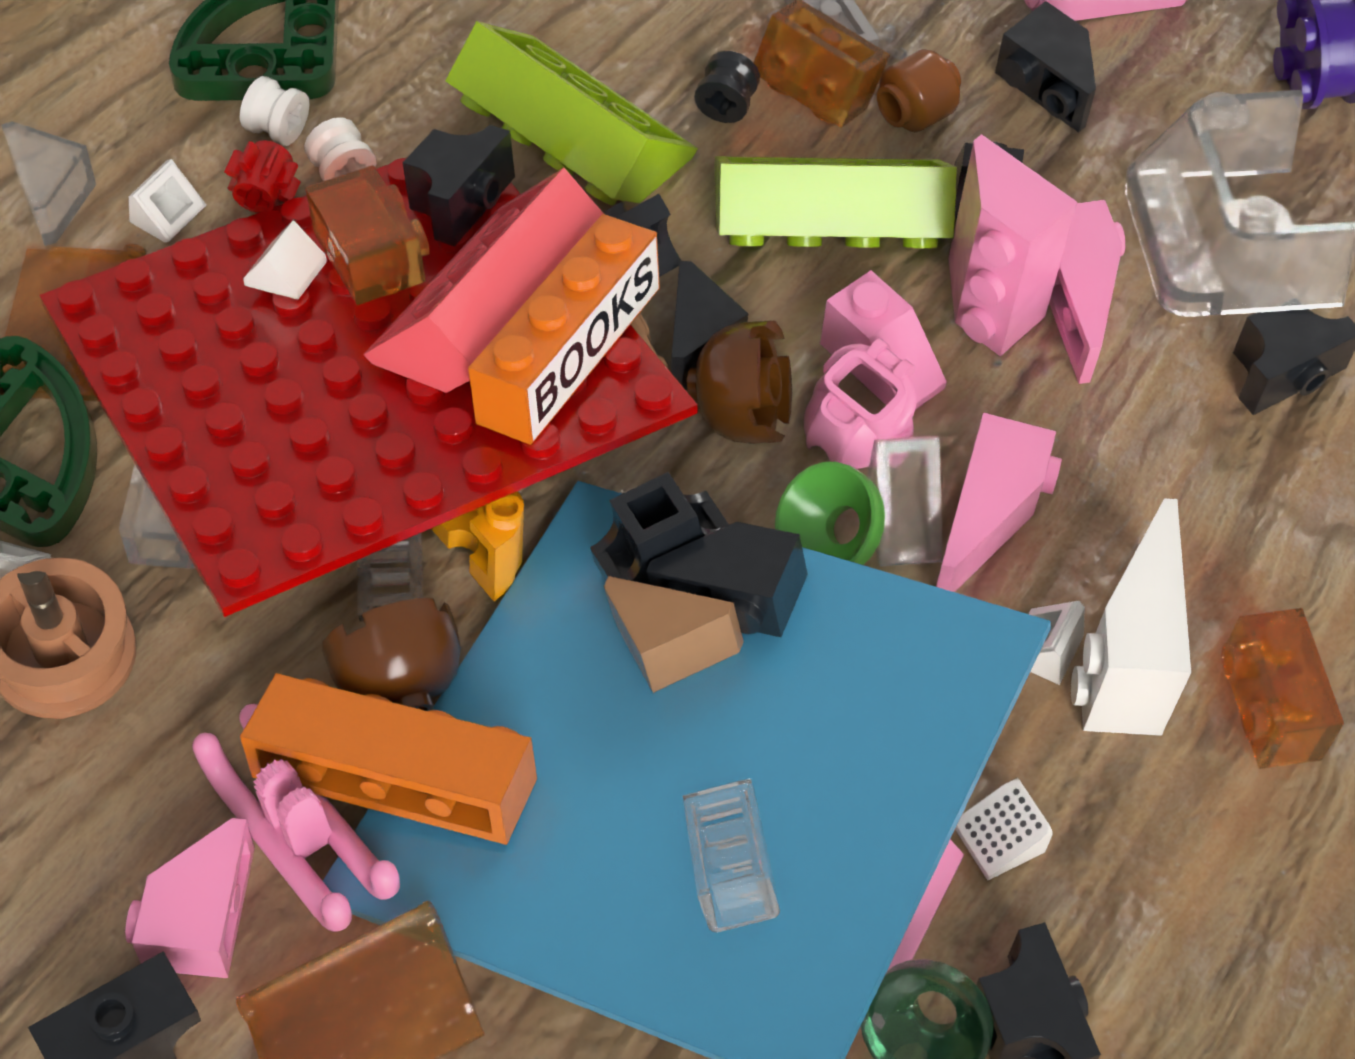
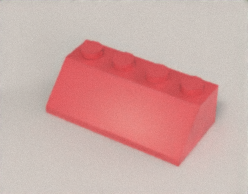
M563 167L497 209L363 355L373 365L446 393L470 381L468 367L604 213Z

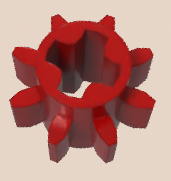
M267 140L255 143L249 141L244 152L234 150L224 173L232 177L227 189L232 191L234 200L243 208L255 213L262 211L270 212L275 206L280 205L281 201L285 203L294 198L301 183L300 180L294 177L298 164L293 162L289 151L283 146Z

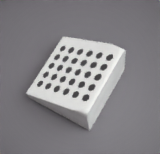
M1018 778L1002 785L963 813L955 828V831L987 881L1045 853L1053 835L1049 823Z

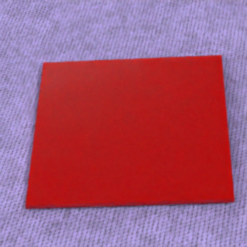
M400 158L364 175L343 179L332 187H326L302 197L292 198L281 205L275 206L270 212L262 211L245 218L236 219L230 224L192 238L182 239L174 245L136 259L126 260L115 267L80 280L67 282L61 287L39 295L47 314L224 617L698 413V404L631 324L532 445L476 424L470 381L446 393L373 365L363 355L495 211L521 195L512 183L500 194L495 206L487 209L454 247L434 240L431 217L409 208L403 162L406 158ZM293 220L326 254V264L299 299L244 285L243 278L272 241Z

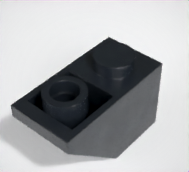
M1045 1L1003 34L995 73L1010 86L1020 90L1045 108L1052 116L1062 120L1079 133L1086 127L1096 91L1089 31Z
M741 522L732 523L651 560L646 570L650 585L733 602L741 633L755 634L758 632L776 637H782L808 575L800 534Z

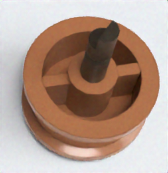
M46 558L24 564L0 579V695L7 703L19 711L32 716L65 719L97 708L119 691L129 677L135 662L136 637L127 616L123 596L116 583L108 574L85 561L71 558Z

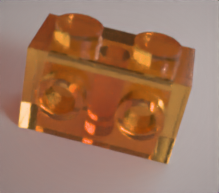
M795 0L771 15L753 63L758 67L760 78L767 81L771 89L780 94L789 95L810 108L820 120L842 128L867 110L890 54L806 2Z
M374 165L305 187L314 234L356 305L426 282L422 256L429 254V245L424 229L417 219L409 221L398 188L394 184L387 186Z
M1303 608L1239 616L1227 642L1222 646L1221 661L1224 674L1228 681H1230L1240 711L1244 733L1250 740L1259 769L1322 760L1343 727L1344 721Z

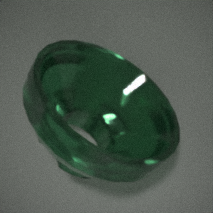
M919 959L908 960L894 965L886 972L861 1024V1031L864 1042L874 1059H986L993 1038V1019L990 1007L983 993L969 977L945 963ZM929 991L944 994L955 1007L956 1020L948 1024H938L930 1021L919 1007V995Z

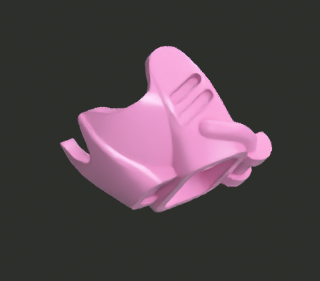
M880 338L875 340L870 346L850 344L836 350L823 365L824 375L817 381L813 395L805 410L804 430L807 448L819 446L826 452L830 462L836 461L856 469L883 461H889L893 464L900 461L908 452L913 440L914 425L912 416L916 408V391L910 376L915 372L916 366L907 359L901 360L889 351L890 346ZM861 363L881 377L897 392L896 396L878 414L869 413L838 387L840 381Z

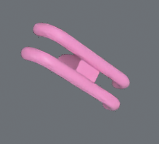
M248 704L241 710L239 718L243 730L258 704ZM204 732L194 739L192 744L193 752L214 790L236 818L247 820L253 840L313 916L327 930L339 932L345 929L352 920V911L348 899L341 893H332L305 860V858L326 844L333 848L360 883L374 897L386 900L393 897L399 891L400 878L396 866L390 861H379L326 797L316 795L310 788L306 789L302 786L300 778L297 776L298 773L287 760L284 762L280 759V761L274 760L271 764L267 763V766L261 768V772L256 774L257 779L253 782L256 784L254 788L257 790L258 801L230 764L215 735Z

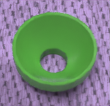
M836 461L821 462L809 466L788 484L776 510L775 529L800 534L801 544L804 548L864 565L877 549L884 531L885 510L883 499L871 479L856 468ZM848 509H854L858 514L860 522L858 533L850 542L840 544L834 534L835 522L841 513Z

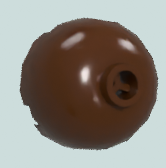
M775 320L743 322L724 327L713 334L699 353L697 367L689 369L687 376L688 394L699 404L704 420L718 435L730 441L749 444L781 442L785 435L775 430L777 419L784 424H789L792 375L789 356H777L774 340L785 338L782 329Z
M434 598L401 600L373 608L362 613L365 623L364 627L347 635L344 624H341L332 630L322 641V652L330 676L337 689L361 695H380L392 703L424 711L433 710L432 700L442 695L451 685L457 675L461 652L458 630L451 609L444 602L438 611Z

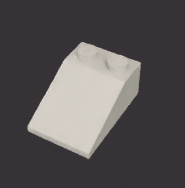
M1164 498L1111 596L1096 633H1087L1085 637L1083 666H1074L1071 678V701L1073 705L1082 706L1083 731L1162 736L1189 679L1191 662L1177 499Z

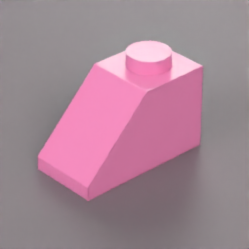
M872 270L826 301L820 344L831 355L841 347L850 344L870 346L875 340L880 338L890 346L889 351L901 360L907 359L916 366L915 372L910 376L916 391L915 410L945 389L947 381L913 307ZM862 363L851 371L885 405L896 396L897 392L887 382Z
M231 818L147 876L142 901L133 900L129 907L125 930L126 941L133 944L140 963L164 951L176 973L228 978L255 849L246 819Z

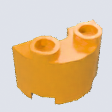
M518 491L431 528L448 549L464 547L474 552L469 556V573L493 601H496L508 591L522 563L524 503Z

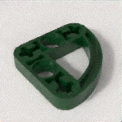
M204 0L189 15L174 40L169 58L174 90L179 96L187 100H243L249 86L257 78H245L238 73L248 66L256 65L267 69L261 76H267L276 80L280 88L285 91L290 88L300 90L307 94L309 100L328 94L333 89L336 79L339 0H317V3H307V0ZM286 2L283 43L212 44L226 28L242 17L261 8ZM312 24L319 25L325 29L321 34L311 37L302 36L297 33L301 27ZM278 68L284 69V75L278 74ZM221 69H227L228 75H222ZM305 69H313V73L305 74ZM195 70H200L199 74L193 75V72Z
M5 336L0 338V388L2 387L5 393L0 395V437L41 387L54 400L61 412L65 442L61 468L54 485L0 457V477L6 480L5 487L0 493V530L28 545L50 547L62 541L69 534L90 496L97 466L95 429L83 397L73 378L63 365L44 348L31 340L20 336ZM22 361L25 364L22 370L11 368L6 373L3 371V367L7 364L17 366ZM21 497L26 506L37 512L43 513L50 507L53 515L48 520L38 517L32 522L26 510L18 505Z

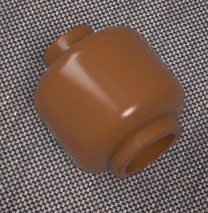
M921 49L883 71L879 81V89L876 93L878 107L883 117L892 126L903 127L914 133L920 132L956 111L960 102V73L955 64L949 59L942 57L935 51Z

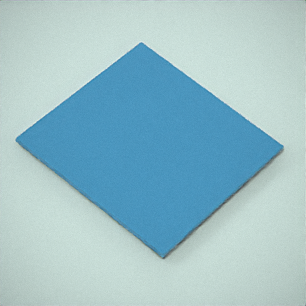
M577 481L460 664L457 675L451 685L439 697L433 710L446 712L456 719L487 727L503 726L516 731L520 735L531 737L537 781L508 844L504 845L368 809L355 832L379 861H390L396 866L400 878L399 891L393 897L386 900L374 897L360 883L339 856L323 879V882L332 893H341L348 899L352 914L710 1059H845L1051 630V621L802 547L808 575L782 637L758 632L755 634L742 633L744 643L739 653L653 693L616 626L604 589L606 580L596 566L590 547L598 543L612 526L613 512L609 500L622 493Z

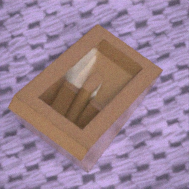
M608 576L605 582L604 589L616 626L653 693L740 652L744 641L733 602Z

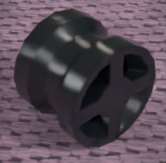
M720 51L713 54L705 67V77L702 78L695 90L694 100L701 112L709 118L722 123H735L742 120L747 114L750 107V97L755 93L760 83V72L758 67L746 56L733 51Z

